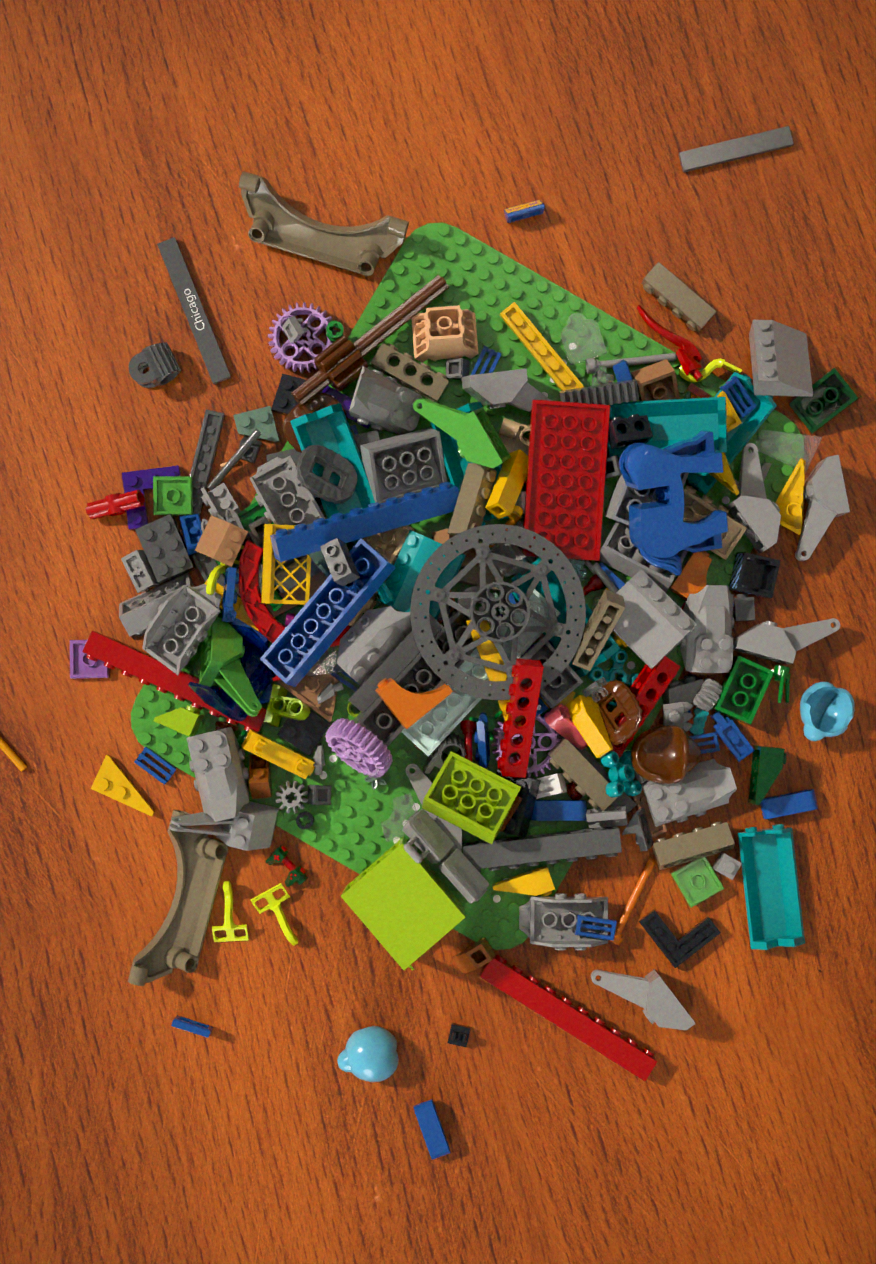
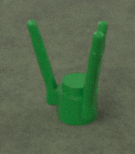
M775 665L774 670H772L774 671L772 678L774 677V681L780 682L778 703L782 702L784 683L785 702L789 703L790 668Z
M503 711L497 712L493 717L487 716L488 732L491 741L494 740L492 730L496 727V719L503 714ZM470 717L469 720L477 722L479 718Z

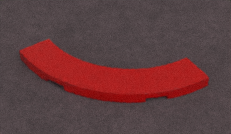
M247 540L239 562L238 586L241 601L250 620L259 629L260 633L273 643L286 627L274 618L265 603H261L259 567L263 556V548Z

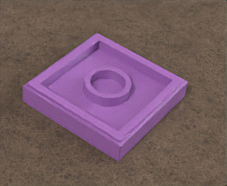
M70 640L71 679L110 678V668L104 666L105 662L99 659L97 662L86 658V653L82 652L87 640Z

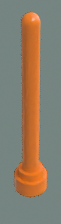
M653 858L647 861L616 925L614 941L609 940L620 946L623 940L621 938L623 935L622 931L655 865Z

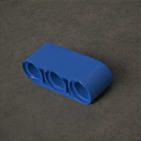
M814 789L764 798L760 803L763 819L818 809Z
M536 800L531 820H587V801Z
M433 1100L414 1105V1111L431 1159L434 1160L450 1154V1147Z

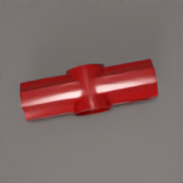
M134 490L123 494H110L105 496V499L87 503L86 513L93 520L105 516L122 515L127 510L144 506L145 498L141 490Z

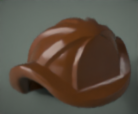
M672 725L658 726L643 732L636 738L631 750V761L635 771L644 779L661 784H675L682 781L687 772L697 765L701 756L697 743L686 734L685 730L679 726Z

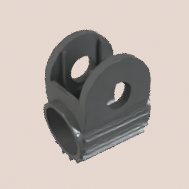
M157 343L144 348L142 352L136 354L130 360L128 367L130 376L144 388L165 385L172 381L181 371L167 343ZM149 368V371L143 374L144 370Z
M455 733L449 734L429 755L424 764L423 773L426 775L431 774L435 766L441 769L448 757V754L443 753V750L448 746L459 747L460 749L456 754L465 758L466 750L463 739H460V736L455 735Z

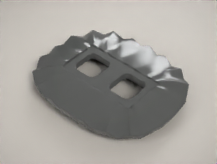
M310 445L302 451L296 466L297 479L301 482L302 487L307 488L310 493L315 494L318 498L333 504H344L352 497L357 484V473L354 466L346 458L324 446ZM315 463L324 468L321 477L312 471ZM331 473L340 476L338 486L329 482Z

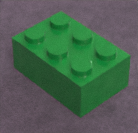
M734 656L730 672H727L721 685L722 693L712 709L742 723L751 725L774 671L741 656Z

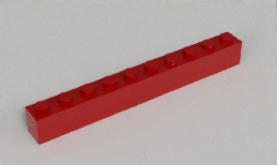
M91 631L82 651L87 654L86 658L95 662L99 659L105 662L104 666L113 670L115 667L122 670L121 674L130 678L134 675L140 678L139 682L149 686L152 683L157 686L156 690L165 694L168 691L174 693V698L183 702L187 699L192 702V706L202 710L205 707L210 710L209 714L218 718L220 715L227 717V722L236 726L240 723L245 726L244 729L246 731L252 729L261 732L265 723L266 708L262 707L255 717L249 716L222 688L215 685L212 687L199 685L200 678L182 670L177 675L157 659L96 631Z
M497 954L490 962L484 965L479 973L482 979L643 1081L647 1080L657 1063L654 1057L655 1054L647 1048L642 1050L638 1047V1043L630 1037L625 1039L616 1028L612 1027L609 1029L600 1018L590 1017L588 1015L589 1012L583 1007L579 1006L576 1008L571 1005L573 1002L565 996L560 998L555 994L556 991L547 985L546 987L541 986L537 978L532 975L527 977L523 974V970L516 965H508L506 963L507 960L501 955Z

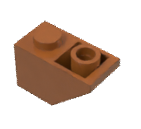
M255 754L250 755L249 787L252 799L268 798L272 796L270 762Z
M483 937L452 958L461 972L467 973L477 970L490 962L495 952L486 938Z

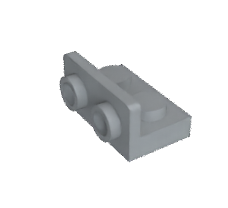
M225 483L220 484L209 492L204 487L201 488L203 493L201 498L206 506L210 505L211 508L208 510L212 516L217 513L226 520L225 512L227 508L232 509L236 514L241 512Z
M626 805L608 807L605 811L600 808L587 809L586 818L589 828L627 825Z

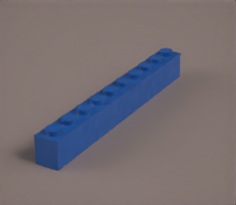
M444 482L436 488H423L422 492L406 493L404 497L398 499L396 497L388 498L386 502L381 504L371 503L367 508H354L346 514L336 513L331 515L329 519L319 518L313 520V523L308 525L298 524L294 526V529L277 530L276 534L270 535L274 556L278 561L283 562L321 551L320 546L335 538L348 543L453 512L459 496L458 487L450 482Z

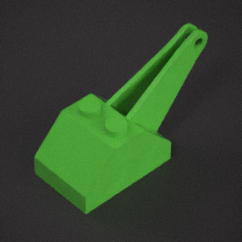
M424 398L417 399L413 403V409L457 440L458 452L467 461L495 468L512 458L483 407L471 413H466Z
M216 617L207 631V637L201 642L199 685L212 687L218 684L249 716L255 717L261 710L262 705L239 660L245 652V646H242L243 637L228 622H223L222 618Z

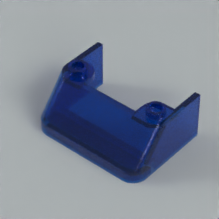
M236 624L231 625L243 637L242 646H245V652L243 657L239 659L259 700L273 681L272 678L276 676L260 660L269 647L253 628ZM189 682L190 688L206 704L232 720L243 721L248 716L222 688L219 689L214 685L209 687Z

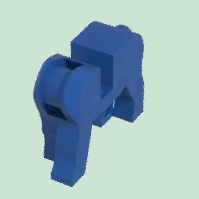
M707 430L700 431L691 439L678 441L663 449L644 443L629 445L619 459V469L626 485L638 490L655 488V494L658 499L655 502L629 505V534L631 542L639 549L641 555L648 563L680 576L682 573V563L680 556L677 555L679 551L701 552L722 548L721 533L728 532L727 513L722 510H714L708 516L698 521H683L684 490L680 474L723 473L722 453L715 452L713 432Z

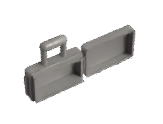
M424 809L415 811L406 821L407 823L403 826L404 829H402L410 838L404 845V850L416 863H421L425 857L432 864L440 862L439 869L471 904L479 901L487 891L488 881L458 848L449 854V851L454 847L453 841ZM413 843L422 852L421 855L412 847Z

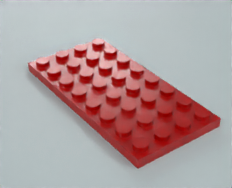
M533 399L524 528L552 542L562 551L567 559L599 561L610 405ZM522 548V553L525 556L538 557L534 553Z

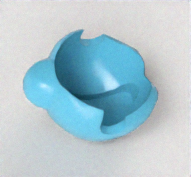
M829 682L813 684L803 693L800 701V715L804 723V735L811 741H819L824 737H834L844 733L855 712L854 699L850 692L843 688H836Z
M379 1026L357 1030L350 1036L345 1049L339 1054L337 1059L338 1066L342 1071L350 1072L364 1081L381 1082L386 1080L395 1072L399 1063L396 1051L397 1041L388 1030Z

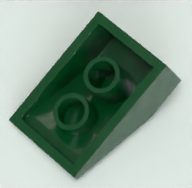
M835 367L812 385V397L798 396L789 405L813 434L862 396L841 369Z
M753 745L755 751L752 754L748 803L760 805L783 769V764H786L787 754L784 753L785 749Z

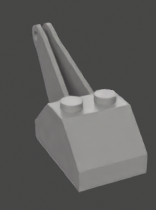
M527 369L461 377L463 389L478 402L481 401L483 406L489 405L490 409L506 407V404L531 412L533 399L551 401L527 383Z
M749 443L742 450L738 484L739 494L737 499L726 508L734 519L747 526L744 534L760 554L777 543L781 515L777 504L771 502L766 497L758 448L755 444Z
M839 455L829 456L818 462L805 481L804 499H806L808 508L795 552V557L799 561H805L810 558L834 517L850 512Z
M832 618L786 628L777 627L778 624L775 622H762L733 637V650L781 664H793L796 651L838 631L840 622Z
M412 763L406 767V774L422 805L423 799L432 785V781L416 764ZM410 768H414L415 772L411 773ZM426 811L453 841L454 847L449 851V854L456 848L462 852V829Z
M249 801L248 804L241 808L238 817L215 822L210 815L204 814V812L176 816L171 818L170 829L176 832L215 835L229 847L246 851L270 848L279 808Z
M594 970L591 973V980L594 984L644 1008L642 1011L651 1024L655 1022L658 1027L686 1031L696 1024L655 970H652L645 978L603 970Z

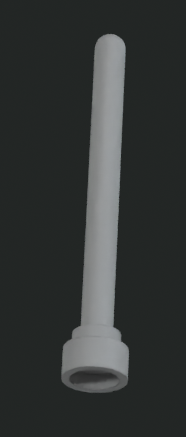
M669 353L624 358V360L627 361L628 366L657 363L665 359L675 361L677 355ZM594 358L586 359L587 374H594L599 369L613 368V365L623 359L598 361V359L595 360Z

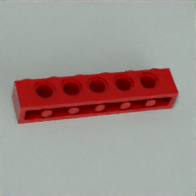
M666 656L652 669L646 664L630 687L631 692L635 694L636 699L639 701L640 708L643 710L639 728L644 724L645 719L651 710L654 709L657 701L666 691L681 667ZM622 713L616 719L619 727L626 721V716ZM636 732L625 743L612 744L613 750L611 751H615L620 758L628 744L633 740Z
M517 658L516 665L512 666V677L514 678L513 684L509 685V695H511L510 702L506 704V714H508L507 721L503 723L505 736L504 739H501L500 750L502 755L498 758L497 767L500 769L502 776L526 778L544 668L540 660ZM523 679H529L528 683L521 684ZM526 697V700L524 702H518L520 698ZM518 716H524L522 720L515 721ZM520 734L519 738L512 739L514 735ZM512 753H518L515 757H509Z

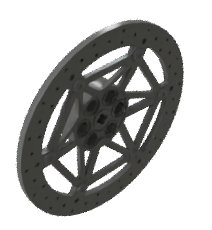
M493 524L465 530L453 536L436 549L426 561L417 577L411 597L410 618L416 645L427 665L439 678L451 687L473 697L488 700H509L511 698V695H509V685L513 684L514 678L512 677V666L516 665L518 636L522 632H546V635L521 659H530L553 636L561 638L556 650L542 664L544 667L540 687L542 689L556 679L573 659L583 636L586 607L580 579L574 567L561 550L543 536L528 529L513 525ZM489 544L515 545L534 553L541 558V561L537 565L495 554L490 552ZM469 549H475L477 556L443 589L435 587L438 577L452 560ZM492 559L522 567L531 572L512 583H507L503 581ZM479 563L480 589L477 592H450V589ZM486 564L496 579L494 583L486 584ZM550 571H553L558 578L565 596V624L559 623L556 617L546 576ZM534 577L527 592L524 594L517 586ZM539 581L542 583L550 620L530 609L528 602ZM492 587L499 589L500 595L498 598L490 596L489 591ZM512 592L519 596L516 604H512L509 601V595ZM450 598H471L469 609H466ZM430 601L438 602L450 648L445 654L438 647L431 630L429 618ZM477 601L485 603L486 607L483 612H478L475 609ZM446 604L470 618V623L457 644L454 642ZM496 607L504 609L502 611L503 617L495 615L497 612L495 610ZM516 612H521L524 616L521 623H516L513 619ZM530 616L546 626H527ZM483 620H487L490 623V629L486 632L480 629V623ZM504 625L509 628V635L506 637H502L499 634L500 627ZM473 629L481 636L474 642L462 647ZM490 640L493 641L504 665L469 656L465 653ZM512 641L511 661L505 653L501 642ZM461 659L506 672L507 680L488 681L479 679L455 667V663ZM523 679L521 684L528 683L529 679Z

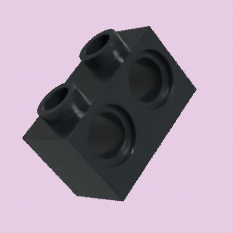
M634 414L628 418L615 417L609 423L608 440L611 449L628 447L633 443L646 444L653 437L647 415L640 416L639 414Z

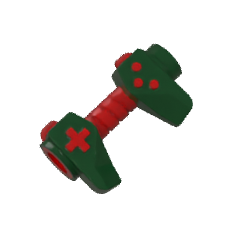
M280 845L266 860V863L269 865L282 862L289 869L290 872L285 880L286 887H290L294 882L300 885L308 878L305 869L301 866L296 867L287 857L288 851L285 846Z

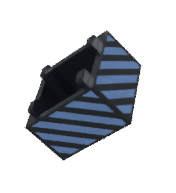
M736 552L729 590L772 598L781 560L746 552Z

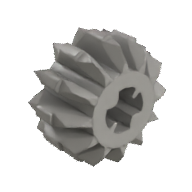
M710 678L704 679V683L692 701L697 708L706 712L713 708L722 693V686Z
M287 781V788L280 785L279 788L283 792H276L277 796H281L280 799L276 800V803L283 802L280 809L282 810L287 806L286 813H290L292 807L294 813H298L297 806L304 809L305 806L301 802H308L307 798L302 797L307 795L308 791L301 792L304 785L302 784L297 788L298 781H294L292 787L290 781ZM294 792V796H297V799L290 802V798H287V795Z

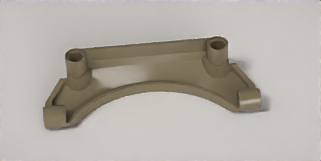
M243 171L239 180V188H241V195L248 215L254 218L248 232V236L252 241L350 270L364 276L373 274L379 257L386 258L403 243L408 230L409 221L389 215L361 226L343 227L325 224L305 216L290 206L275 191L265 177Z
M173 810L171 818L191 813ZM169 824L167 832L174 846L177 858V884L168 915L157 934L134 957L128 978L129 983L145 986V983L172 973L173 968L181 969L187 973H192L196 970L225 858L228 853V845L224 842L209 838L208 834L172 831Z

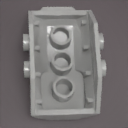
M362 366L349 409L350 416L356 418L358 423L363 425L369 424L371 429L380 432L385 430L402 435L414 430L417 427L421 414L413 409V403L417 399L422 398V396L396 383L397 380L395 378L384 377L383 372L370 370Z
M291 456L284 459L276 457L258 467L257 473L250 477L258 494L255 498L260 507L264 505L267 510L264 515L269 523L273 522L277 525H308L313 523L315 519H325L315 501L317 496L310 493L307 488L302 487L301 482L297 479L296 465Z
M184 584L166 601L160 604L158 613L148 622L142 649L179 675L181 670L196 654L198 644L205 640L208 635V629L220 613L221 595L217 592L213 595H208L205 584L196 587H189Z
M706 585L700 592L689 594L683 611L697 626L679 643L686 671L699 673L730 672L733 663L732 628L734 627V594L730 593L728 585Z
M391 606L367 610L340 639L337 664L351 678L362 685L412 631L410 612H399Z
M232 727L187 737L192 760L189 762L190 769L195 773L196 780H194V786L196 791H199L204 814L210 815L215 822L238 817L241 808L249 803V770L244 766L245 753L243 748L240 749Z
M715 759L698 762L691 771L687 772L682 781L675 784H661L649 780L641 783L655 827L675 820L677 823L688 820L687 816L694 814L695 817L706 814V810L729 803L730 796L737 790L730 767L716 763Z
M557 893L555 897H531L526 904L519 906V929L530 938V944L555 947V950H566L567 947H574L575 950H586V947L608 944V940L575 935L577 915L608 919V897H586V894L577 893L575 897H567V894ZM582 920V923L608 927V924ZM582 927L580 929V931L608 935V931H601Z

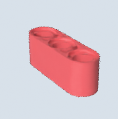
M564 704L557 705L545 714L546 723L575 747L583 750L588 746L572 722L568 708Z

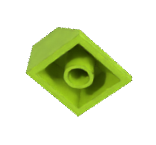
M187 705V707H180L157 716L153 721L191 737L196 735L204 714L200 713L201 709Z

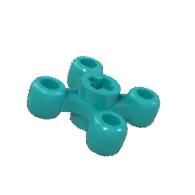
M619 649L611 656L613 661L611 669L604 671L596 666L587 673V676L593 682L601 680L609 682L615 679L614 674H618L616 677L618 681L631 686L639 673L626 674L624 672L623 665L628 655L625 650ZM614 699L613 701H610L608 705L616 706L617 702Z
M631 750L624 751L620 758L615 751H610L601 757L603 766L610 768L608 775L611 782L606 785V793L609 797H619L624 792L627 796H637L642 792L641 783L633 780L635 772L632 767Z

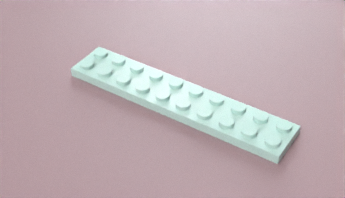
M534 589L528 600L530 609L550 620L546 599ZM554 607L556 617H558L560 612ZM516 612L513 616L516 623L523 621V614ZM530 616L527 626H546ZM505 625L501 626L499 634L502 637L508 636L509 628ZM522 632L518 636V659L543 632ZM511 640L501 642L510 661ZM475 649L470 655L476 658H480L477 649ZM464 661L458 668L470 676L489 681L482 665ZM448 685L453 692L408 729L404 728L401 732L429 757L482 698L462 693Z

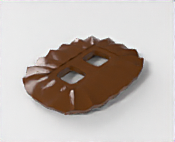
M318 393L305 405H296L287 414L282 425L284 436L289 444L297 452L302 453L291 425V420L340 402L330 394ZM342 407V409H343V411H344V414H345V416H346V419H347V413H346L345 409Z
M613 680L604 684L593 698L596 699L611 744H622L639 730L643 710L640 708L635 694L631 692V689L624 682ZM612 699H615L617 707L610 712L607 704ZM624 713L626 721L619 727L616 719Z

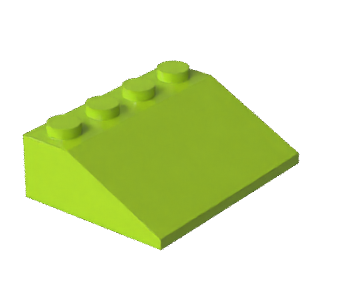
M451 751L425 795L422 808L493 844L521 787Z

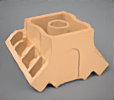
M460 305L426 308L425 313H418L412 318L414 358L416 360L424 362L427 359H431L436 362L441 359H457L463 356L472 359L478 355L476 316L474 312L468 309L461 310Z

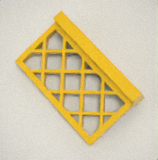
M264 524L261 603L305 605L309 601L310 556L307 554V558L302 563L294 558L299 565L290 573L283 565L286 561L280 562L275 558L270 535L276 534V529H294L295 525ZM275 560L279 563V565L276 568ZM280 566L289 574L281 582L275 577V571ZM300 567L306 572V578L301 583L292 575ZM290 576L298 584L291 592L282 585ZM274 581H276V582L278 583V585H277L275 588H274ZM305 581H306V588H304V587L302 586V584H303ZM279 586L288 593L282 600L274 599V591ZM301 587L305 591V601L296 600L291 594Z

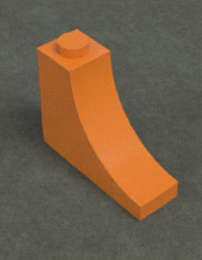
M706 551L692 552L682 567L681 575L676 576L669 590L684 600H687L689 594L700 592L706 586L707 571L712 562V559L709 558L710 554Z
M385 678L377 684L378 688L375 690L406 729L453 692L446 684L428 692H412L405 690L391 678L388 680Z

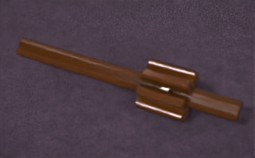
M437 275L354 343L345 336H341L314 358V363L319 371L291 392L296 402L303 406L328 385L341 392L360 376L362 366L368 368L367 361L363 357L448 290L449 286L446 284V280Z

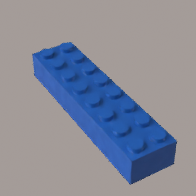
M362 538L350 550V555L360 578L345 586H341L334 582L330 574L260 658L287 685L296 687L396 568Z

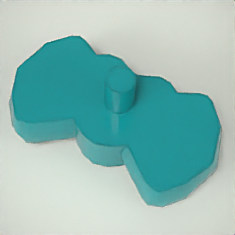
M696 707L693 709L695 717L689 731L694 735H701L704 733L705 722L709 712Z

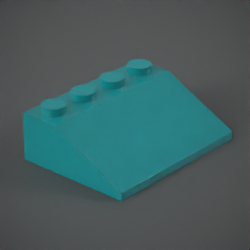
M412 530L409 531L394 566L396 568L386 581V585L394 598L393 602L387 604L388 606L401 612H410L411 597L417 577L429 557L442 545L441 543ZM460 554L446 566L438 577L435 587L443 589L458 574L466 556L465 554ZM430 601L429 614L437 620L440 613L438 602Z

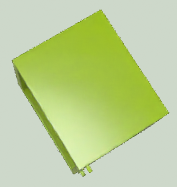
M402 837L344 888L341 897L403 970L409 967L413 971L414 968L411 964L465 918L464 906L424 859L421 863H416L404 850V845L408 841L405 837Z

